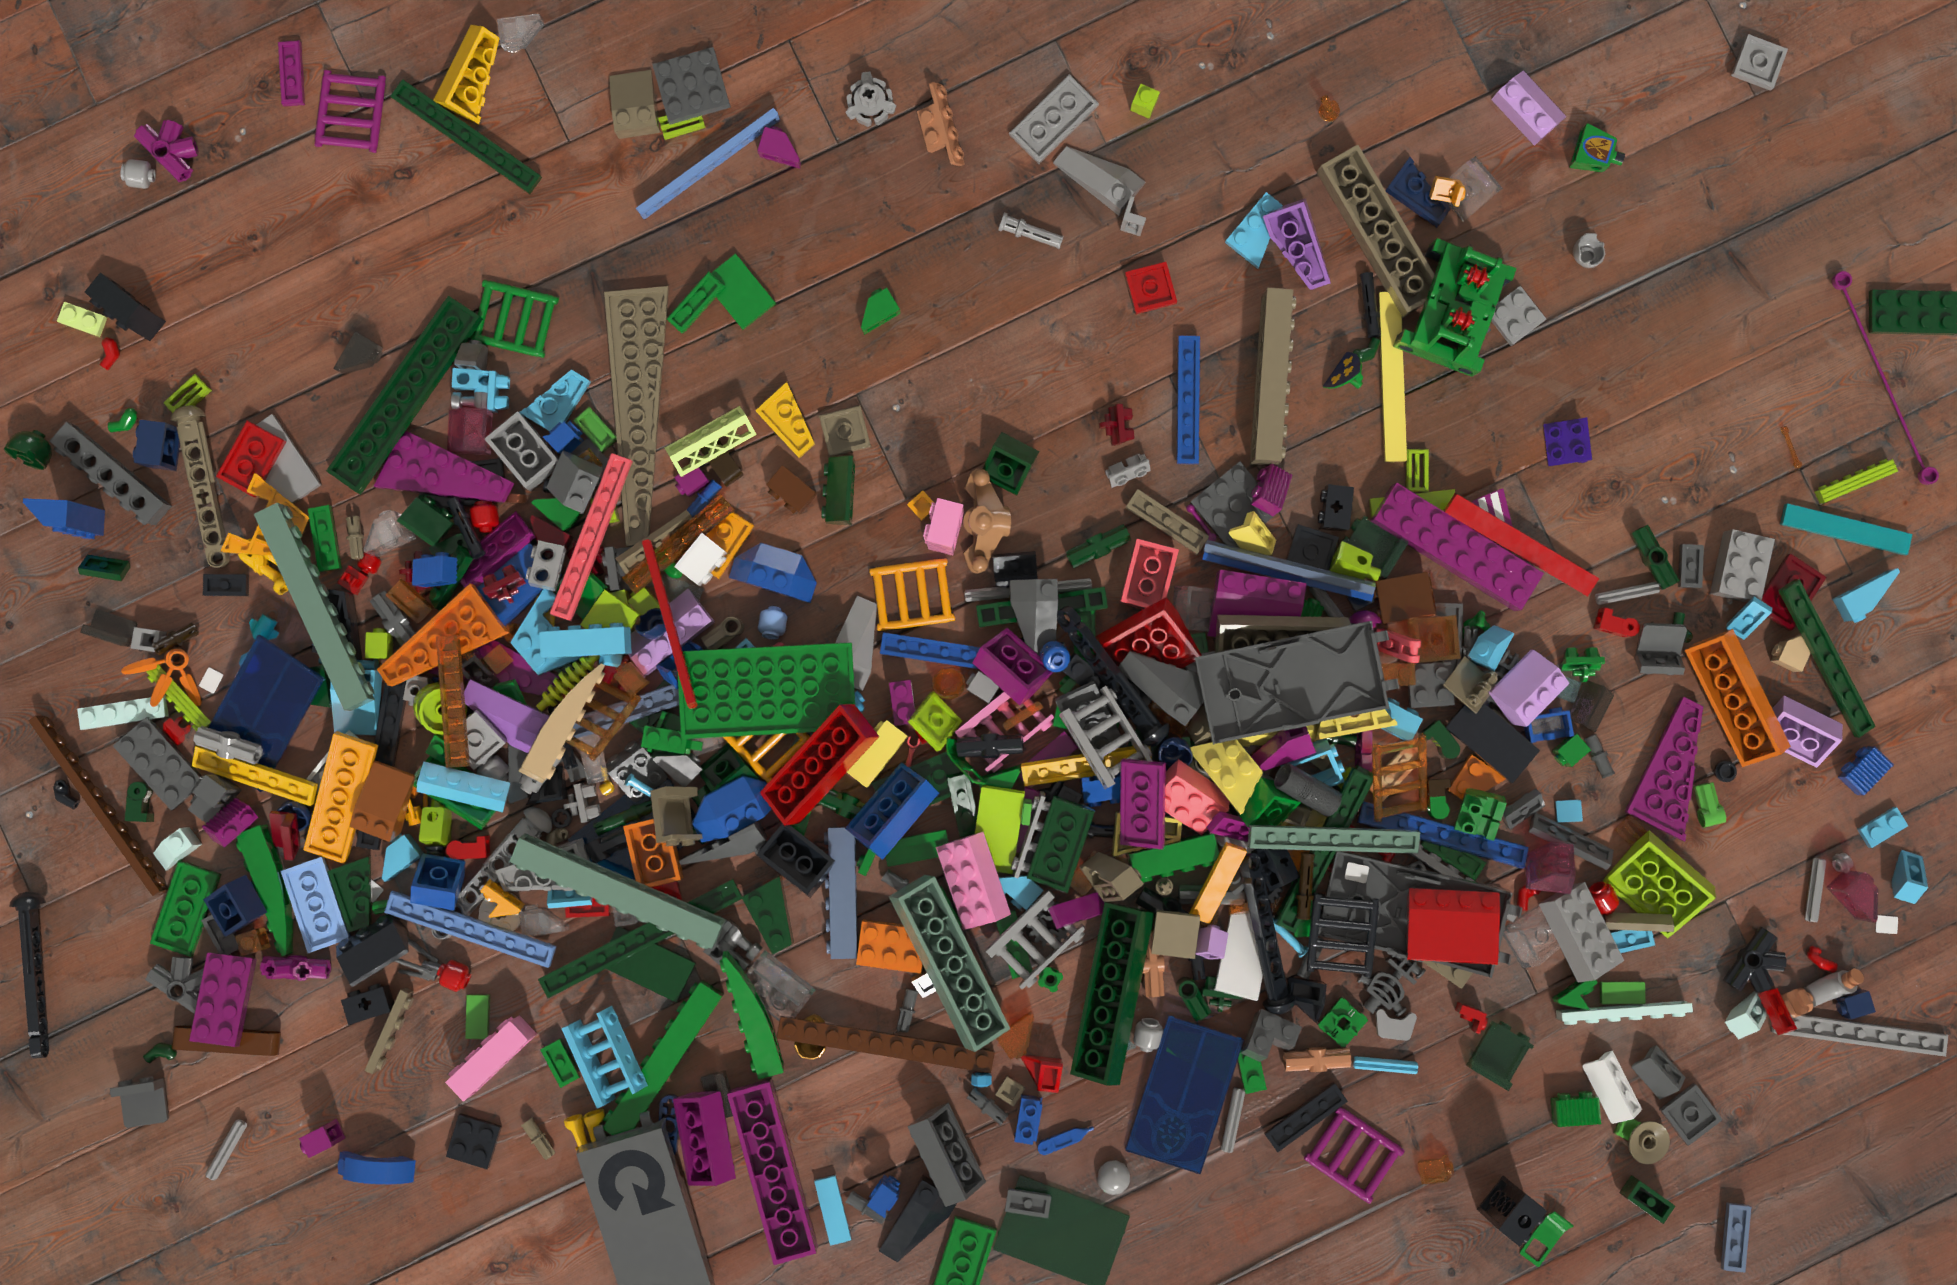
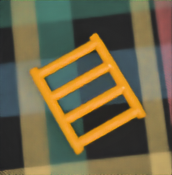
M947 558L869 569V573L874 579L879 623L877 624V631L955 621L954 613H951L945 569L948 563ZM937 568L943 614L930 616L924 569ZM916 571L922 617L909 619L903 572ZM882 575H895L900 620L888 622Z
M807 732L796 733L800 740L767 771L758 760L786 734H773L752 755L743 745L753 735L740 736L738 739L734 736L723 738L768 784L772 777L792 758L810 736Z

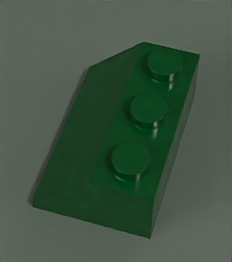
M853 456L829 457L828 463L824 464V476H827V484H823V497H826V506H822L821 517L825 519L826 524L852 525L856 463Z

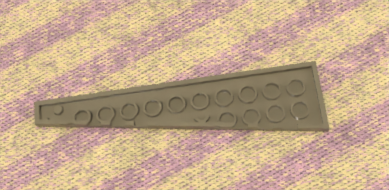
M668 286L604 292L618 455L633 461L621 491L627 547L636 545L650 535L669 296Z

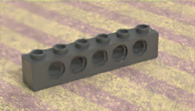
M66 421L50 440L56 446L54 450L63 457L68 456L72 460L70 463L80 471L83 469L87 472L86 477L95 484L100 483L104 487L102 490L107 495L119 499V505L127 511L132 510L136 514L135 518L142 524L156 526L172 507L77 425ZM80 444L79 451L75 453V446ZM96 457L95 465L91 466V460ZM109 471H112V478L108 480L107 474ZM128 484L129 490L124 494L123 488ZM144 498L145 504L140 508L139 502Z

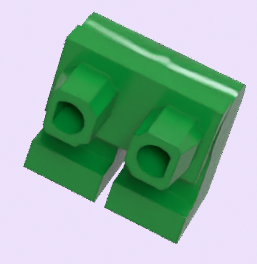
M1466 789L1454 824V830L1473 835H1482L1486 839L1494 841L1500 825L1499 821H1501L1507 805L1505 797L1477 789Z

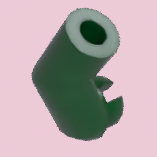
M1674 612L1672 624H1684L1685 614ZM1688 629L1684 643H1689L1693 639V634Z

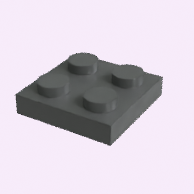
M1451 662L1406 665L1410 708L1454 705V694L1443 686L1452 673Z
M1694 1083L1659 1109L1687 1146L1723 1120Z

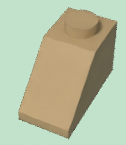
M1800 634L1780 641L1779 644L1777 643L1771 653L1773 655L1771 662L1792 672H1802L1811 654L1802 635Z

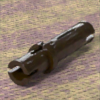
M1301 852L1299 891L1296 894V899H1298L1296 918L1301 920H1310L1311 900L1314 899V895H1312L1315 854L1309 852Z

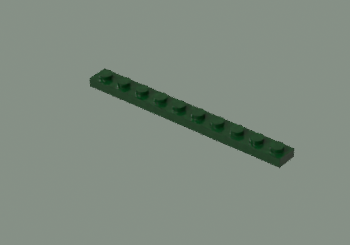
M732 879L687 903L714 914L741 900L743 896L735 880ZM648 922L539 978L538 981L547 998H550L675 933L669 930H659L655 924Z

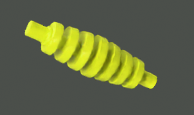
M600 655L580 657L581 664L577 661L572 663L575 669L570 666L565 668L568 675L561 671L558 674L561 680L558 678L553 680L556 687L550 684L547 687L550 693L544 691L542 693L543 700L536 707L542 712L550 705L556 706L557 702L555 699L561 702L564 699L562 693L566 696L570 692L568 687L572 690L576 683L582 680L581 675L585 677L589 674L587 669L590 671L595 669L593 665L600 658Z

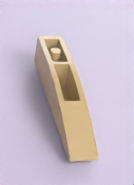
M601 663L586 675L552 712L534 740L519 772L541 783L546 778L551 779L556 769L553 767L555 760L562 758L566 750L563 747L565 741L572 739L576 731L573 728L575 722L581 721L586 712L583 709L585 703H590L595 695V691L592 690L596 683L600 684L605 675L602 672L604 664Z

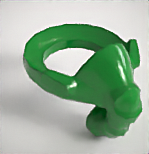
M1478 611L1473 618L1467 619L1463 623V641L1465 626H1470V628L1478 626L1484 632L1490 628V624L1485 619L1484 611Z

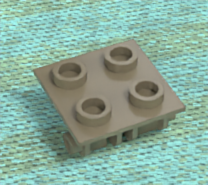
M1464 656L1443 686L1476 714L1490 696L1488 692L1496 685L1498 675L1494 671L1485 674Z

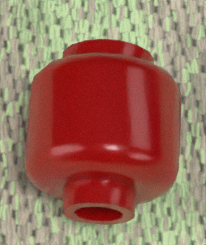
M478 501L470 508L471 524L473 528L479 529L480 533L492 532V528L499 525L498 507L492 504V501Z
M1596 882L1589 887V891L1600 913L1603 915L1612 914L1619 905V898L1613 886L1605 882Z
M450 960L447 964L442 963L437 972V975L440 976L439 984L453 992H457L460 989L464 990L472 976L469 973V967L456 960Z

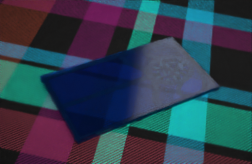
M258 635L208 728L219 732H235L240 735V739L261 745L263 754L258 764L275 769L325 678L262 635Z
M1168 1016L1125 1151L1201 1174L1244 1039Z

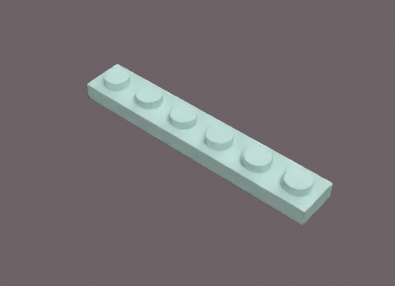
M1673 1001L1589 1008L1590 1010L1581 1008L1556 1010V1019L1564 1022L1565 1025H1574L1579 1020H1585L1586 1023H1598L1599 1019L1606 1018L1607 1021L1616 1022L1621 1021L1620 1017H1629V1020H1641L1642 1016L1650 1015V1018H1664V1014H1672L1673 1017L1686 1016L1685 1013L1693 1012V1008L1690 1002Z

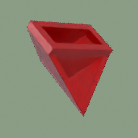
M1019 1054L1037 1086V1091L1059 1092L1063 1069L1062 1059Z

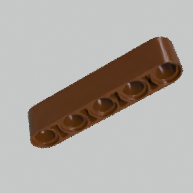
M174 1026L172 1049L263 1056L279 1055L281 1032L243 1029L240 1047L189 1041L192 1026Z

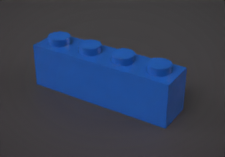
M1121 772L1115 775V779H1113L1115 784L1107 789L1103 788L1097 776L1079 778L1084 804L1088 803L1090 807L1100 806L1101 801L1110 800V804L1120 803Z

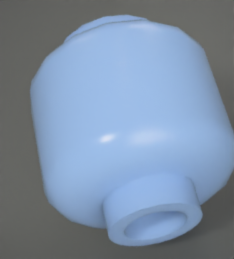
M769 606L768 609L760 613L759 632L762 633L764 638L779 639V636L784 635L786 631L787 615L781 611V608Z

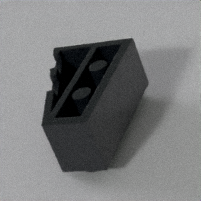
M101 272L84 292L91 298L90 303L99 309L103 308L102 313L110 319L117 320L115 322L116 325L125 331L130 329L149 341L153 339L166 323L164 319L152 313L150 308L142 305L132 294Z
M327 589L329 592L327 597L338 611L337 619L346 628L347 634L345 636L356 650V654H354L356 660H363L353 594ZM313 644L312 652L317 653L316 648Z

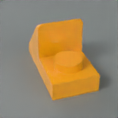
M491 879L486 882L480 891L488 901L497 903L489 918L519 914L525 903L508 891H503L502 887Z

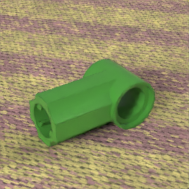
M1709 782L1693 786L1699 807L1697 817L1700 825L1705 828L1725 823L1726 813L1723 806L1719 804L1714 783Z

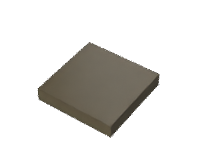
M860 405L819 415L829 457L871 447Z
M1156 910L1151 954L1195 959L1200 915Z

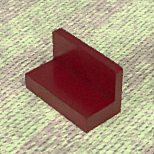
M271 811L269 817L273 845L283 848L284 860L293 861L300 849L297 814Z

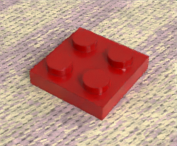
M1167 262L1125 272L1136 315L1177 304Z

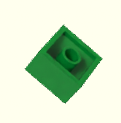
M1261 777L1254 787L1255 790L1252 796L1248 799L1244 812L1241 815L1238 813V815L1247 827L1249 825L1280 826L1301 802L1277 789L1274 785V780Z

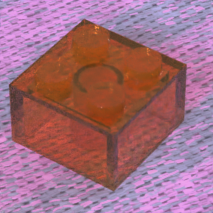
M1456 615L1407 621L1409 637L1421 640V647L1418 648V655H1420L1419 663L1461 659Z

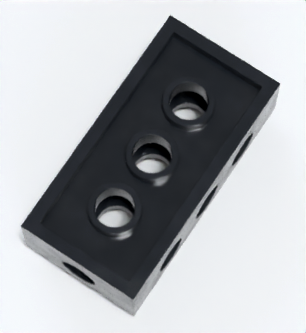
M1505 1176L1500 1178L1476 1209L1519 1247L1522 1243L1528 1242L1531 1238L1532 1230L1536 1225L1539 1226L1544 1221L1547 1212L1546 1209Z

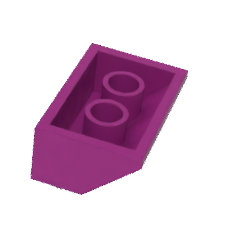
M1008 628L981 646L973 661V664L1018 705L1023 704L1032 697L1053 673L1044 667L1040 656Z

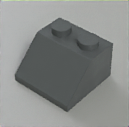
M563 450L546 488L564 506L584 513L603 467Z

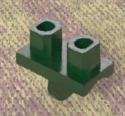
M1207 976L1200 993L1202 996L1218 997L1217 999L1209 1000V1005L1217 1006V1012H1222L1223 1006L1231 1007L1232 1001L1224 1000V998L1242 999L1239 996L1214 990L1217 977Z

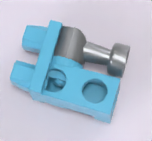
M453 368L452 388L456 391L472 390L474 391V396L463 397L461 392H452V409H461L463 405L476 407L480 411L498 413V410L509 409V397L499 396V389H510V377L499 375L496 371Z

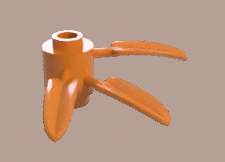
M173 647L166 651L164 659L156 661L153 657L128 664L121 669L122 674H135L156 669L158 664L166 663L170 668L166 675H160L153 690L150 705L155 707L162 700L172 682L170 675L173 670H180L182 676L179 680L186 694L196 706L201 705L202 701L191 674H186L183 669L189 662L188 654L179 647ZM174 654H178L180 656L179 660L176 662L171 660V657Z

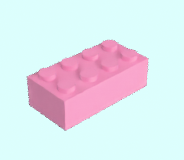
M937 498V502H932L929 512L931 525L926 524L923 537L929 550L953 556L964 516L963 504Z
M984 832L936 847L963 930L996 922L1011 915Z
M520 1015L514 1019L511 1016L503 1021L496 1028L499 1031L498 1033L495 1031L492 1035L485 1038L480 1043L483 1046L482 1048L478 1047L476 1050H473L465 1057L466 1063L462 1062L460 1065H457L448 1074L450 1078L445 1083L463 1102L474 1095L537 1035Z

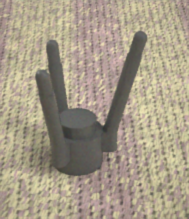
M408 938V944L429 959V961L424 960L422 965L419 966L403 959H397L395 962L419 970V972L399 969L398 973L435 981L438 976V969L441 966L438 964L439 959L430 955Z

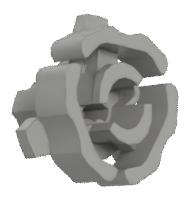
M863 72L861 80H858L850 88L851 93L854 95V106L852 105V94L847 95L848 110L846 115L850 120L856 118L858 123L870 127L872 125L871 119L863 118L860 114L873 116L883 111L880 116L874 118L875 124L881 125L888 119V114H894L897 107L893 103L892 91L886 89L884 81L873 78L871 72ZM883 90H884V91L886 90V94H887V96H888V101L885 100V94H884Z

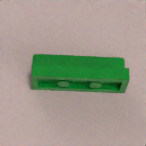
M946 829L901 838L886 855L887 866L891 867L939 857L936 847L949 842Z

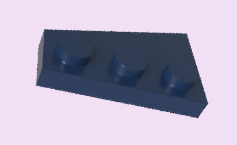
M1409 157L1385 191L1437 228L1451 208L1445 201L1430 199L1431 186L1425 180L1427 177L1422 171H1418L1413 159Z

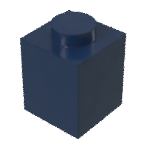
M1857 989L1852 994L1836 998V1009L1844 1018L1852 1020L1876 1012L1870 992L1867 990Z

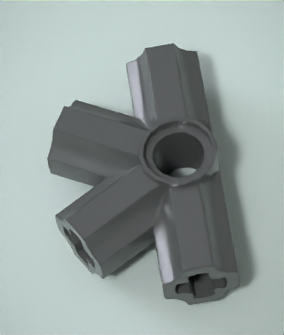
M172 957L171 972L160 964H156L147 974L145 980L164 992L170 1000L177 1001L195 1014L204 969L191 974L193 958ZM176 985H180L183 988L181 996L175 993Z

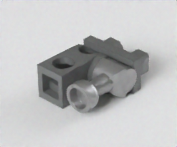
M725 919L716 944L712 949L708 948L703 952L720 965L723 952L728 951L745 971L751 962L745 957L743 958L734 949L740 946L747 951L746 956L752 961L763 947L758 943L753 945L743 936V930L731 919L728 921Z

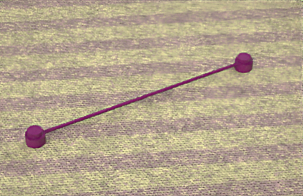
M1841 271L1833 276L1832 285L1835 289L1843 290L1920 463L1922 469L1918 473V480L1924 485L1933 484L1938 480L1939 473L1933 467L1925 468L1846 290L1852 283V276L1846 271Z

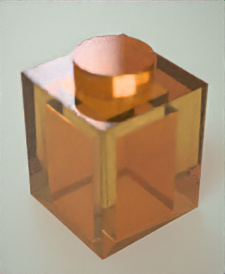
M624 662L616 668L617 673L614 677L630 696L636 695L650 683L633 662L628 664Z
M265 927L235 936L241 957L271 948Z

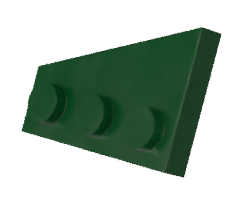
M371 856L329 870L328 874L348 933L371 925Z

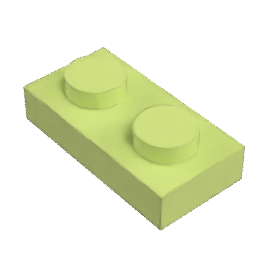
M64 302L57 322L98 337L101 336L107 321V317L67 302Z

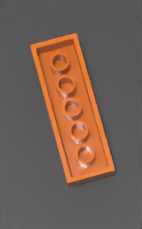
M1733 629L1694 643L1685 650L1742 767L1781 755L1791 747Z

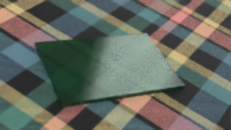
M1019 1175L1015 1189L1051 1195L1048 1218L1006 1212L993 1250L1086 1285H1105L1123 1234H1125L1130 1215Z

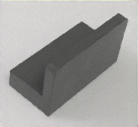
M1657 1045L1649 1049L1644 1059L1632 1065L1635 1073L1659 1099L1680 1091L1686 1078Z

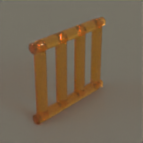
M601 681L600 684L596 683V687L628 704L619 713L592 698L590 703L586 702L585 704L615 721L608 730L584 717L580 722H575L602 737L595 747L574 736L570 741L566 740L565 742L585 752L592 761H595L641 700L639 695L635 694L632 696L604 681Z
M1420 734L1416 739L1381 746L1377 743L1372 744L1374 821L1380 822L1383 817L1415 810L1427 811L1426 735ZM1418 747V759L1381 767V754ZM1418 768V780L1382 788V775ZM1419 789V801L1382 809L1383 796Z

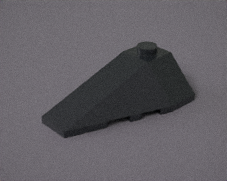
M922 1175L880 1247L879 1252L899 1262L951 1215L956 1204L945 1207L933 1180Z

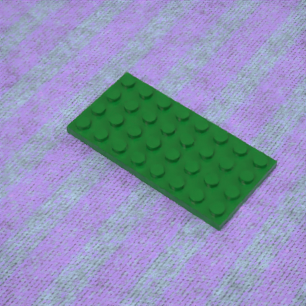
M852 642L683 651L698 706L689 709L678 675L681 739L815 732L840 704H855Z

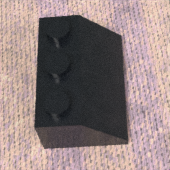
M783 823L757 854L762 861L809 898L822 885L835 862L834 859L792 826H784Z
M390 914L380 916L373 924L361 928L355 935L343 939L336 946V958L352 987L409 952L407 928L396 916Z

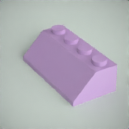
M689 588L669 603L681 647L715 623ZM636 630L631 633L632 653L628 655L643 675L652 673L657 669L656 665L672 654L667 631L662 637L653 640L642 637Z

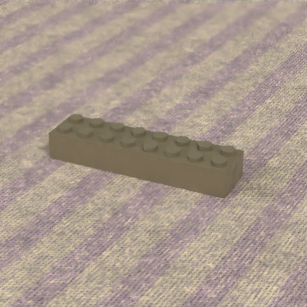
M1356 145L1322 164L1317 174L1403 318L1424 306L1425 301L1428 300L1427 296L1435 274L1359 145Z
M1267 287L1261 297L1250 465L1269 466L1274 464V466H1277L1285 458L1286 446L1282 445L1283 438L1287 435V424H1284V418L1288 416L1289 403L1285 402L1286 395L1290 393V382L1287 381L1288 373H1291L1292 360L1288 359L1289 352L1293 350V339H1290L1291 330H1294L1295 318L1291 317L1292 310L1296 307V296H1293V289Z

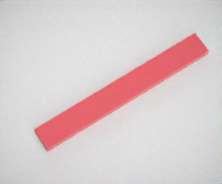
M611 453L551 608V615L572 622L633 461L631 459Z

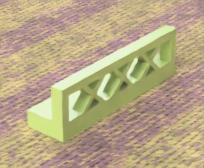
M738 406L665 447V450L682 477L750 439L756 433L746 414ZM746 424L748 432L742 435L735 434L738 427ZM720 437H729L725 445H717ZM704 446L710 447L707 455H698L700 448ZM684 457L691 458L690 464L681 469L677 461Z

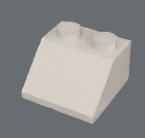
M701 533L674 567L697 585H706L713 577L712 571L716 567L720 568L726 561L725 555L727 552Z

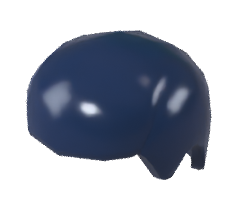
M659 608L650 609L644 615H640V624L634 625L638 634L650 640L658 639L666 632Z
M1173 737L1166 739L1158 747V758L1161 762H1165L1167 767H1171L1178 759L1188 766L1192 762V750L1188 742L1182 738Z
M288 800L277 809L280 812L297 814L298 831L305 829L311 822L310 809L307 805L300 802Z

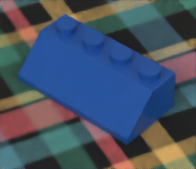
M23 498L24 505L43 526L52 528V532L81 537L82 539H95V536H104L105 510L68 500Z
M901 762L845 829L883 860L939 792L926 779Z

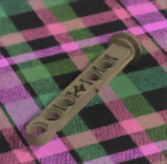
M182 406L171 414V421L178 424L177 432L188 483L193 493L202 540L207 547L204 548L207 562L214 568H223L229 563L230 555L229 553L221 552L226 537L214 485L216 481L204 425L201 422V418L206 415L197 406ZM194 447H198L201 451L200 457L197 459L191 456V450ZM199 468L205 471V477L202 480H198L195 476L196 470ZM204 492L209 493V496H206V499L201 498V494H203ZM212 504V507H202V505ZM208 510L214 513V519L211 522H207L204 518L205 512ZM212 531L217 532L219 535L216 543H212L209 540V534ZM217 552L223 555V561L220 564H216L213 560V556Z

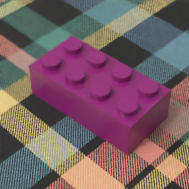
M207 952L189 1041L240 1047L257 959Z
M692 1092L673 1098L688 1186H717L736 1179L721 1092Z

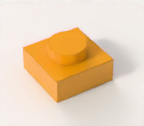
M922 490L907 506L922 521L929 515L933 501Z

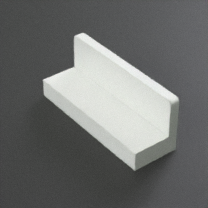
M1613 1051L1605 1052L1598 1060L1587 1062L1583 1065V1069L1612 1124L1632 1120L1641 1112L1642 1108Z

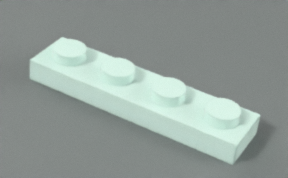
M163 696L162 700L155 707L150 705L151 697L78 708L80 730L139 722L146 717H149L151 720L169 717L167 700Z

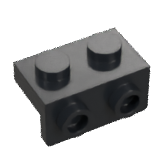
M1036 551L993 554L995 586L1009 588V580L1038 579Z

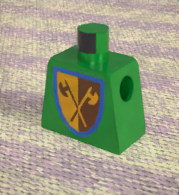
M1586 124L1580 130L1569 168L1604 172L1610 166V163L1621 166L1625 153L1615 150L1616 137L1590 124Z

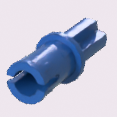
M713 479L701 493H697L698 497L687 508L692 518H697L708 504L711 505L710 501L722 489Z

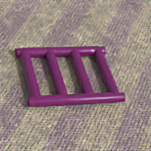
M324 70L314 146L322 147L324 144L369 149V152L377 153L386 77L369 78L340 75ZM331 82L376 87L375 99L329 94ZM328 103L374 108L373 118L369 120L327 115ZM333 124L371 128L370 141L324 136L325 125Z
M1340 1107L1335 1111L1337 1114L1312 1152L1304 1156V1160L1370 1204L1373 1200V1193L1398 1155L1401 1157L1405 1150L1346 1109ZM1345 1119L1354 1125V1128L1330 1164L1326 1165L1318 1157ZM1363 1131L1373 1139L1347 1178H1345L1336 1170ZM1379 1144H1382L1391 1151L1366 1189L1363 1190L1355 1185L1354 1182Z

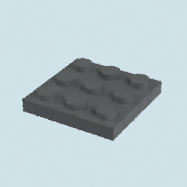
M714 47L652 64L669 125L731 108Z
M1238 462L1190 502L1224 544L1234 547L1238 545L1230 536L1229 530L1243 525L1247 513L1255 511L1264 524L1274 517L1251 505L1253 499L1251 493L1255 486L1258 485V482L1241 462Z

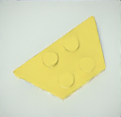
M1385 709L1322 721L1319 723L1316 739L1320 740L1396 726L1397 721L1392 719Z
M1237 739L1214 745L1207 743L1190 747L1195 760L1241 815L1245 810L1249 797L1252 796L1255 790L1256 783L1259 782L1263 774L1260 767Z

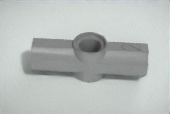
M201 726L194 734L193 741L195 745L216 751L217 756L221 758H237L256 764L263 754L261 745L240 739V735L235 732H219Z

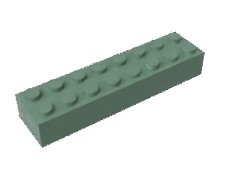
M923 875L890 895L889 898L964 1048L976 1052L1010 1030L935 876Z

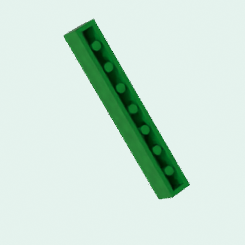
M702 980L699 984L697 982L694 983L688 992L691 994L687 1002L682 1001L676 1010L679 1013L675 1020L670 1019L664 1028L667 1031L663 1038L658 1037L652 1046L655 1049L651 1056L646 1055L640 1064L648 1086L634 1094L631 1093L630 1088L626 1093L622 1091L615 1101L618 1104L614 1111L610 1109L603 1119L606 1122L603 1127L606 1132L615 1135L635 1129L640 1121V1113L647 1111L724 996V993L705 980Z

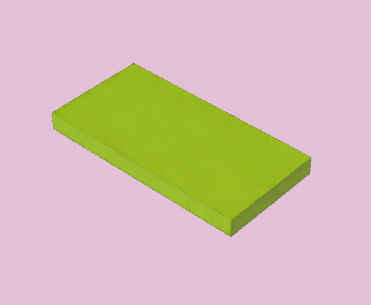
M982 785L975 834L984 832L996 871L1013 874L1011 865L1016 856L1025 791Z

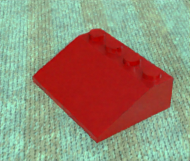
M1167 597L1095 636L1117 666L1120 665L1130 650L1155 658L1156 661L1168 665L1169 663L1176 665L1180 669L1195 662L1194 657L1202 656L1180 614Z
M1409 888L1407 896V960L1498 965L1500 893Z

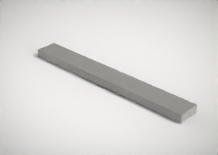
M1810 1015L1792 1017L1797 1029L1784 1034L1945 1057L1948 1044L1947 1034ZM1771 1027V1032L1776 1033V1030Z

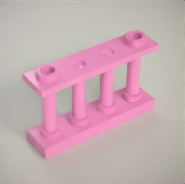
M1003 692L955 731L959 738L963 736L965 738L978 737L975 734L976 730L974 727L981 723L991 733L1004 735L992 721L993 717L990 715L997 709L999 712L1002 711L1017 731L1023 735V741L1025 742L1040 729L1044 732L1053 725L1051 720L1054 716L1051 714L1046 718L1029 698L1023 704L1039 722V725L1029 732L1008 706L1007 700L1011 697ZM1009 754L1001 755L997 759L985 758L989 763L985 770L987 772L992 770L994 773L1003 766L1001 761Z

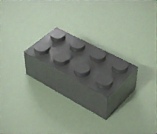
M949 1103L928 1110L907 1126L945 1207L968 1199L986 1183Z

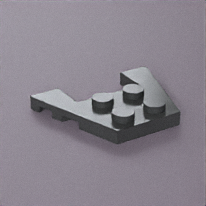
M508 743L509 803L511 804L530 797L528 793L520 788L521 783L519 782L523 776L519 769L528 753ZM576 754L575 758L578 766L573 769L569 766L570 769L567 770L571 782L591 776Z

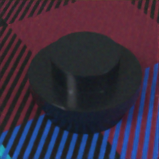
M1721 761L1716 765L1714 773L1719 781L1731 782L1737 775V769L1732 762Z

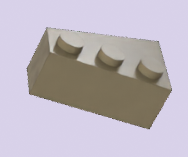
M1101 852L1096 853L1079 867L1104 902L1125 900L1144 884L1141 881L1142 876L1136 868H1132L1130 865Z

